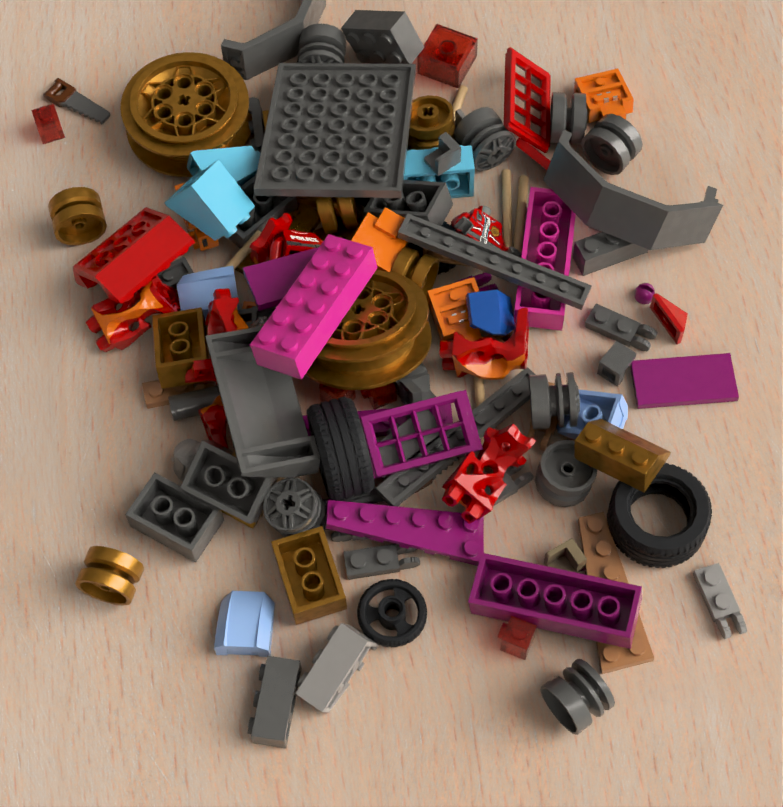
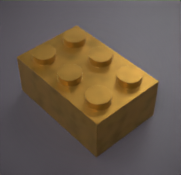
M202 308L152 315L155 365L161 389L200 383H185L184 377L187 371L192 368L195 360L209 359V351L205 340L207 329L206 325H204L205 320Z
M323 526L271 541L296 625L347 609L346 596Z

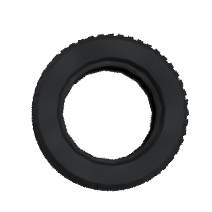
M341 397L338 400L332 399L329 402L324 401L320 402V404L311 405L307 409V419L311 436L314 435L321 458L319 469L328 498L340 501L343 498L348 499L352 498V496L356 497L361 494L370 493L375 487L374 475L363 428L353 400Z
M664 463L645 492L621 481L617 482L610 499L607 521L611 536L615 544H617L616 547L620 549V552L625 553L627 558H631L630 560L636 561L638 564L641 563L643 566L649 565V567L666 568L673 565L676 566L679 563L682 564L699 550L711 523L712 505L708 492L705 490L706 488L697 480L698 478L692 476V473L674 464ZM649 494L665 495L674 499L682 507L687 518V526L679 533L668 537L654 536L643 531L635 523L631 514V505L640 497Z

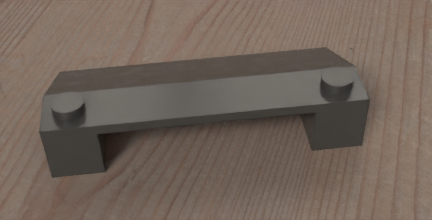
M263 326L205 336L241 476L293 478L318 473L321 458L314 435L308 436L292 377L259 366L254 358L250 344Z

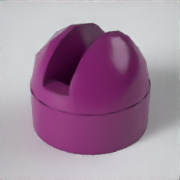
M649 283L639 284L634 295L636 301L640 304L651 303L655 290Z

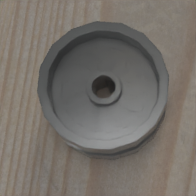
M552 92L550 144H558L562 131L568 130V132L572 133L569 140L570 144L581 145L587 126L586 94L573 93L569 108L567 107V96L564 92Z
M614 114L604 115L594 128L584 136L581 142L583 153L588 161L595 168L609 175H619L642 150L643 145L641 136L636 128L626 119Z
M557 441L548 446L542 454L535 476L536 487L541 496L553 505L561 507L575 506L584 501L589 494L597 476V469L575 459V441Z

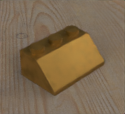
M603 419L589 421L575 439V459L642 492L646 491L671 454L670 451Z

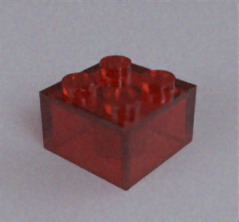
M436 24L424 44V49L417 56V74L459 88L477 57L478 38Z

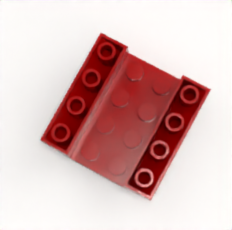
M145 207L73 266L74 278L78 285L87 289L100 284L109 299L122 304L132 299L134 293L141 287L148 285L159 272L168 269L171 262L178 256L186 254L189 247L195 241L169 215Z

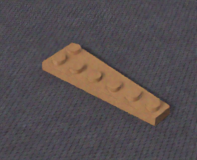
M604 511L579 517L578 526L582 552L587 558L585 566L586 575L628 583L615 542L609 531ZM638 615L631 649L596 641L601 674L654 660L640 615Z

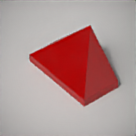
M658 293L654 294L650 309L676 344L681 343L688 313Z

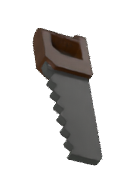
M57 78L53 86L43 94L48 101L56 106H67L69 110L73 109L74 112L78 111L80 115L89 116L90 120L95 119V122H100L101 125L111 116L109 111L77 92L76 88L60 78ZM62 89L64 90L60 95H56Z

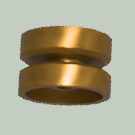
M427 95L413 100L408 147L411 150L439 148V136L445 132L454 139V111L452 105L446 99Z
M72 187L58 192L50 199L48 208L52 219V226L56 239L61 243L83 245L99 239L105 233L107 224L102 211L100 196L93 189Z
M315 197L318 215L326 235L339 232V216L347 230L360 226L354 197Z
M406 246L398 254L391 272L401 274L414 281L426 296L427 291L432 290L439 270V259L428 254L420 258L418 250Z
M104 546L90 547L84 559V564L87 568L80 570L75 582L76 587L83 593L100 601L114 605H129L136 592L133 584L140 581L144 570L143 564L129 554Z

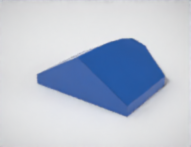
M499 290L466 294L470 327L479 328L489 334L505 336L515 329L512 303L509 296Z

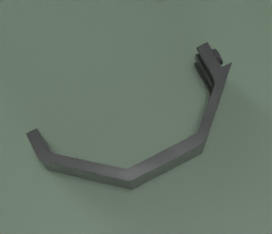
M303 0L297 15L293 19L248 42L240 43L224 39L221 44L223 61L235 68L244 80H248L279 65V63L298 56L300 34L307 26L319 23L326 7V0Z
M565 130L562 131L543 181L586 226L648 250L706 242L723 207L722 204L718 203L719 200L715 199L716 188L708 186L704 201L698 203L678 205L659 203L608 183L569 145L572 133Z

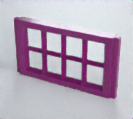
M466 390L360 417L374 479L467 455L470 451L477 452L483 450ZM454 403L459 421L443 425L438 407ZM432 408L437 427L421 431L416 412ZM410 414L415 433L399 437L394 418ZM389 420L393 439L377 443L372 424ZM461 426L466 445L450 449L445 430ZM439 432L444 450L428 454L423 436ZM417 438L422 456L406 460L401 442ZM395 443L400 462L384 466L379 447Z

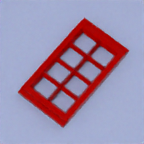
M509 47L505 54L503 126L540 151L547 153L550 147L551 75ZM516 66L525 71V78L515 72ZM531 76L540 81V88L531 82ZM515 81L525 87L524 93L515 88ZM531 91L540 96V103L531 98ZM515 96L524 102V109L515 104ZM531 107L540 112V119L531 114ZM515 112L524 117V125L514 119ZM530 122L540 128V135L530 129Z

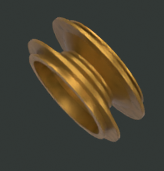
M183 52L158 58L141 68L128 82L122 94L121 117L133 153L146 166L165 175L192 177L187 169L191 152L246 146L251 135L249 121L252 120V114L248 113L249 95L246 84L235 68L215 56Z
M376 269L306 372V375L314 381L332 388L364 390L393 383L411 373L427 356L432 341L431 328L427 320L429 312L428 302L422 289L414 281L401 274Z

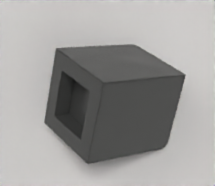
M445 132L439 136V148L424 158V162L439 176L461 162V146Z
M616 341L599 361L597 374L618 387L624 379L626 369L636 358V353Z
M427 372L400 381L401 401L405 405L436 397L430 390V375Z

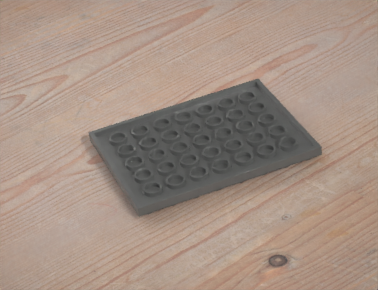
M279 63L254 184V195L402 198L416 64Z

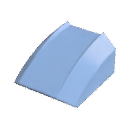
M227 266L183 275L177 284L180 310L201 307L205 320L209 312L208 305L214 300L213 293L216 289L229 288L231 298L238 297L234 267Z
M579 390L580 412L577 419V427H570L569 415L564 416V427L560 428L558 424L557 431L566 437L576 439L589 421L603 419L623 429L628 418V405L622 394Z
M231 591L222 600L214 643L216 655L271 656L275 602L265 592Z

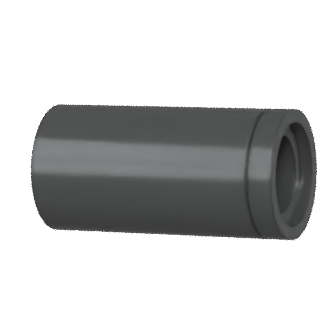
M218 385L169 396L173 420L177 421L199 416V409L211 405L215 398L220 395Z

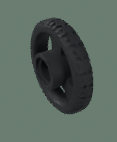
M399 579L382 580L371 585L361 596L357 608L358 623L362 632L378 645L384 647L403 646L417 638L424 629L427 620L426 602L420 591L410 583ZM394 590L395 594L384 597L378 607L375 608L369 605L372 598L378 593ZM410 598L414 600L418 609V616L414 625L408 624L405 621L406 609L404 602ZM389 609H396L399 612L395 617H389L385 613ZM379 620L384 628L397 630V636L381 635L370 624L373 621Z

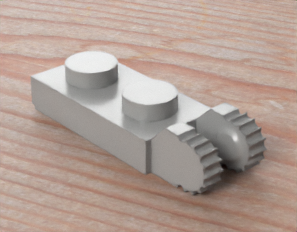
M717 563L694 570L693 576L711 618L713 622H716L723 639L731 637V630L726 621V618L729 617L732 618L739 634L746 633L747 627L744 618L740 613L739 606L720 564Z

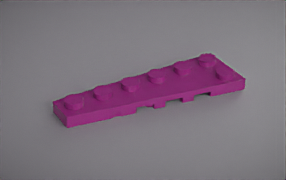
M328 500L326 504V529L358 537H367L370 540L382 543L388 541L399 544V547L409 549V547L424 550V553L434 555L436 553L448 556L451 560L478 566L481 553H484V516L469 524L462 518L460 512Z

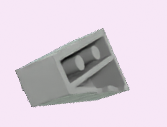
M343 623L339 627L336 625L331 630L327 638L329 640L324 650L320 649L316 653L312 661L314 665L310 672H305L297 683L299 689L295 694L321 712L329 713L348 688V682L356 669L360 671L365 665L362 660L371 648L375 651L379 646L355 627Z

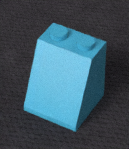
M252 146L197 150L190 153L187 169L194 176L219 160L241 187L257 174L261 153L258 150L255 151Z
M219 160L192 176L164 202L168 208L215 241L223 236L227 239L238 230L235 226L247 221L251 217L249 212L255 207Z

